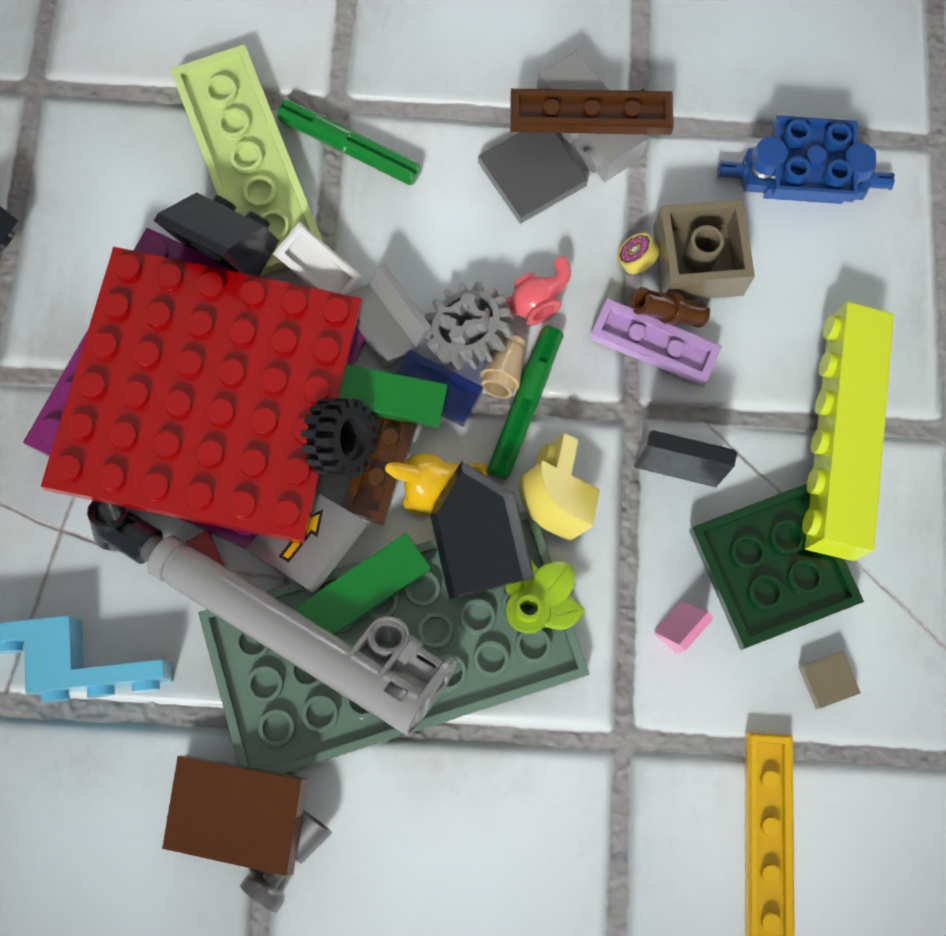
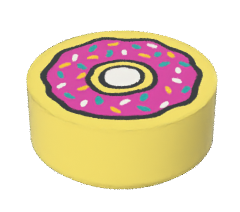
M638 233L628 238L621 245L617 253V260L627 273L638 274L646 271L655 263L660 251L659 246L648 233Z

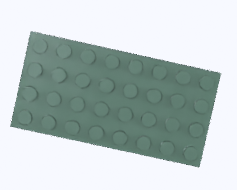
M527 511L520 512L529 556L539 569L552 561L540 526L530 517ZM436 539L415 545L431 567L430 572L336 635L354 647L376 619L384 616H393L406 624L410 635L423 642L424 649L444 661L449 657L457 660V666L450 681L414 732L590 675L574 626L565 630L544 627L538 632L527 634L515 630L508 623L505 610L510 596L505 586L450 600L448 598ZM361 562L333 570L317 592ZM295 583L265 591L297 611L295 608L297 605L312 596L311 593ZM525 604L520 607L521 611L526 615L536 613V609L532 605ZM210 611L198 612L238 765L287 774L405 735ZM382 642L378 644L380 647H383L385 649H391L397 646L395 643L392 642Z

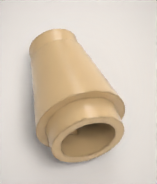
M513 335L511 338H503L502 342L506 350L504 352L495 350L492 355L493 361L491 363L487 362L480 373L482 379L481 388L493 397L508 399L520 387L527 344L521 337Z

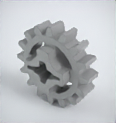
M476 281L472 290H468L464 282L460 283L459 292L455 294L446 289L444 293L447 299L443 302L434 300L432 304L436 312L425 314V318L431 325V329L426 336L428 339L426 344L434 356H438L442 364L446 366L452 362L457 370H461L465 362H469L473 369H477L479 359L483 357L491 363L493 361L491 354L493 350L496 349L502 352L506 350L502 338L513 337V332L509 325L515 322L504 295L499 296L496 288L492 285L485 290L481 282ZM485 308H488L493 312V317H489L488 313L485 311ZM445 334H449L452 340L451 344L445 340Z

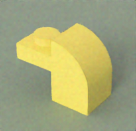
M563 433L550 444H544L539 450L535 466L519 479V493L527 513L539 526L565 540L571 541L593 527L600 489L572 476L579 440Z

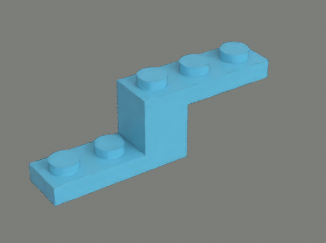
M70 615L0 623V654L23 652L24 645L25 693L41 696L42 703L69 701L70 693L87 691L88 698L115 695V688L132 686L133 693L153 692L160 690V683L173 681L172 663L163 659L84 668L82 621Z

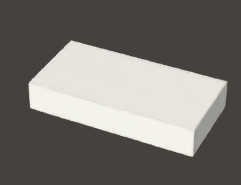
M300 222L273 253L276 258L312 288L348 294L363 278Z

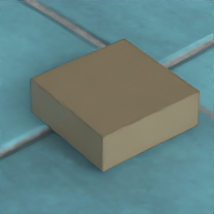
M843 651L799 667L816 709L861 693Z

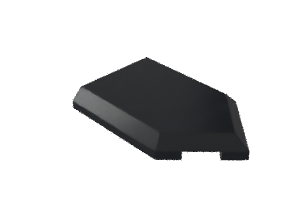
M461 461L430 513L448 598L450 600L535 579L515 493Z

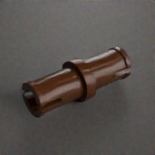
M639 287L631 298V308H635L633 310L634 313L657 317L664 324L673 325L679 322L700 328L706 325L710 317V308L706 307L708 305L706 302L686 299L681 293L675 291L661 293L645 287Z

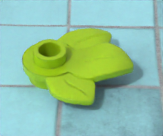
M531 560L535 579L505 586L510 596L505 610L507 621L515 630L522 633H535L544 627L565 630L575 625L585 612L581 604L569 598L575 583V571L572 564L567 562L555 561L545 564L538 569ZM525 604L532 605L536 609V613L526 615L521 611L520 607Z

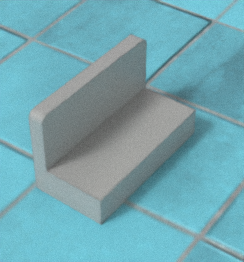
M382 264L376 267L368 285L345 295L362 299L357 327L364 336L366 343L386 369L418 353L431 329V325L389 268Z

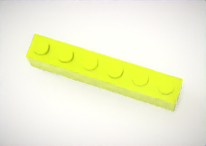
M846 302L835 314L829 315L824 324L823 338L826 339V349L819 365V375L823 376L822 387L815 402V413L819 414L818 426L811 441V452L815 453L814 465L807 480V492L811 494L809 509L804 516L802 524L803 533L806 534L805 550L850 561H855L875 550L894 314Z

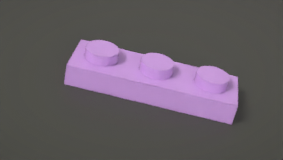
M606 299L591 332L590 340L699 386H705L721 350V345L673 325L664 324L654 317L638 315L633 312L634 309L611 299Z

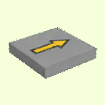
M317 492L304 544L257 535L247 547V550L252 556L314 595L367 525L360 517Z

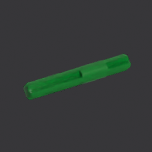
M285 99L281 106H279L277 114L280 122L407 185H414L419 178L421 172V165L289 99Z
M544 326L539 334L530 360H528L521 378L520 387L516 391L513 404L488 465L487 473L497 479L506 480L510 476L552 370V365L564 336L560 329L553 326Z

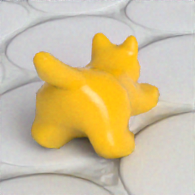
M419 453L408 457L405 464L399 462L387 463L385 471L393 478L405 481V497L402 503L405 509L415 516L424 517L430 515L459 464L445 462L433 454ZM468 464L488 476L486 464Z

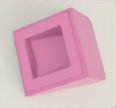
M680 602L657 626L654 633L676 654L678 652L681 653L688 649L710 624L713 616L708 611L686 602Z

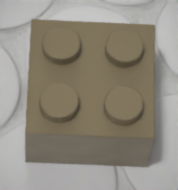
M743 199L660 206L653 226L655 242L660 250L657 261L662 293L675 291L681 293L684 298L691 300L744 296L755 277Z

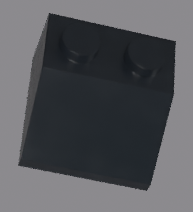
M196 192L159 212L154 219V222L184 246L193 248L209 256L214 262L244 275L249 274L259 277L280 241L268 230L270 223L266 219L251 211H248L246 216L235 211L237 207L233 203L216 194L211 200Z

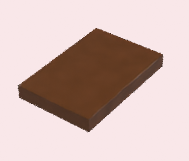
M180 755L177 757L162 849L278 875H291L294 873L308 778L189 755Z

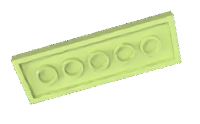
M245 44L171 68L172 76L217 195L233 203L237 207L235 211L246 216L248 211H251L266 219L270 223L268 230L280 240L275 250L299 222L323 242ZM272 253L259 277L287 266Z

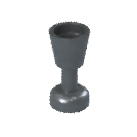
M303 810L295 862L301 864L333 833L305 810ZM266 872L262 876L258 873H251L240 884L241 889L249 897L274 913H277L284 903V893L278 888L285 878L283 875Z

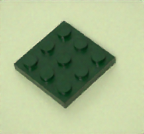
M807 484L698 524L689 530L740 650L864 602L845 559L805 550L806 534L803 533L802 524L804 516L809 509L811 494L807 492Z

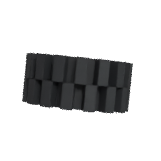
M327 398L318 400V404H313L309 408L312 415H305L303 422L308 425V430H301V437H307V444L301 446L303 453L310 454L305 459L308 466H314L312 471L325 477L355 478L358 477V474H364L367 471L365 466H371L373 462L369 454L376 453L377 446L372 444L373 438H378V432L372 431V426L376 424L374 417H368L371 412L370 408L363 406L364 402L355 398Z

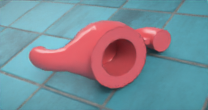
M561 256L554 261L553 264L556 268L554 276L536 277L534 273H528L514 283L515 291L513 295L505 298L510 306L512 315L518 314L523 318H527V325L533 326L548 320L559 311L562 302L557 300V298L569 282L571 275L570 263L566 256ZM489 309V316L493 317V312Z

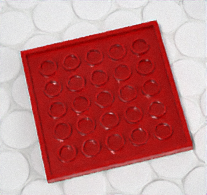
M113 246L41 487L49 492L304 544L321 474L314 473L312 471L314 466H308L305 461L310 454L302 452L301 445L307 444V437H301V430H308V425L303 421L305 415H312L309 408L313 404H318V400L339 397L359 319L362 299Z

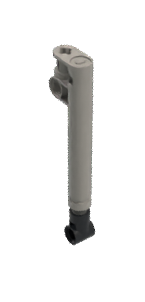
M92 501L88 506L87 516L95 542L100 548L117 550L138 564L147 562V571L151 575L166 582L173 589L406 736L411 735L447 686L456 669V659L449 657L444 661L424 649L423 642L410 635L406 624L396 617L384 616L376 619L353 647L200 551L189 547L187 543L172 535L163 538V533L160 529L135 515L128 508ZM382 642H392L395 643L397 646L391 649H385L383 647H380L378 644Z

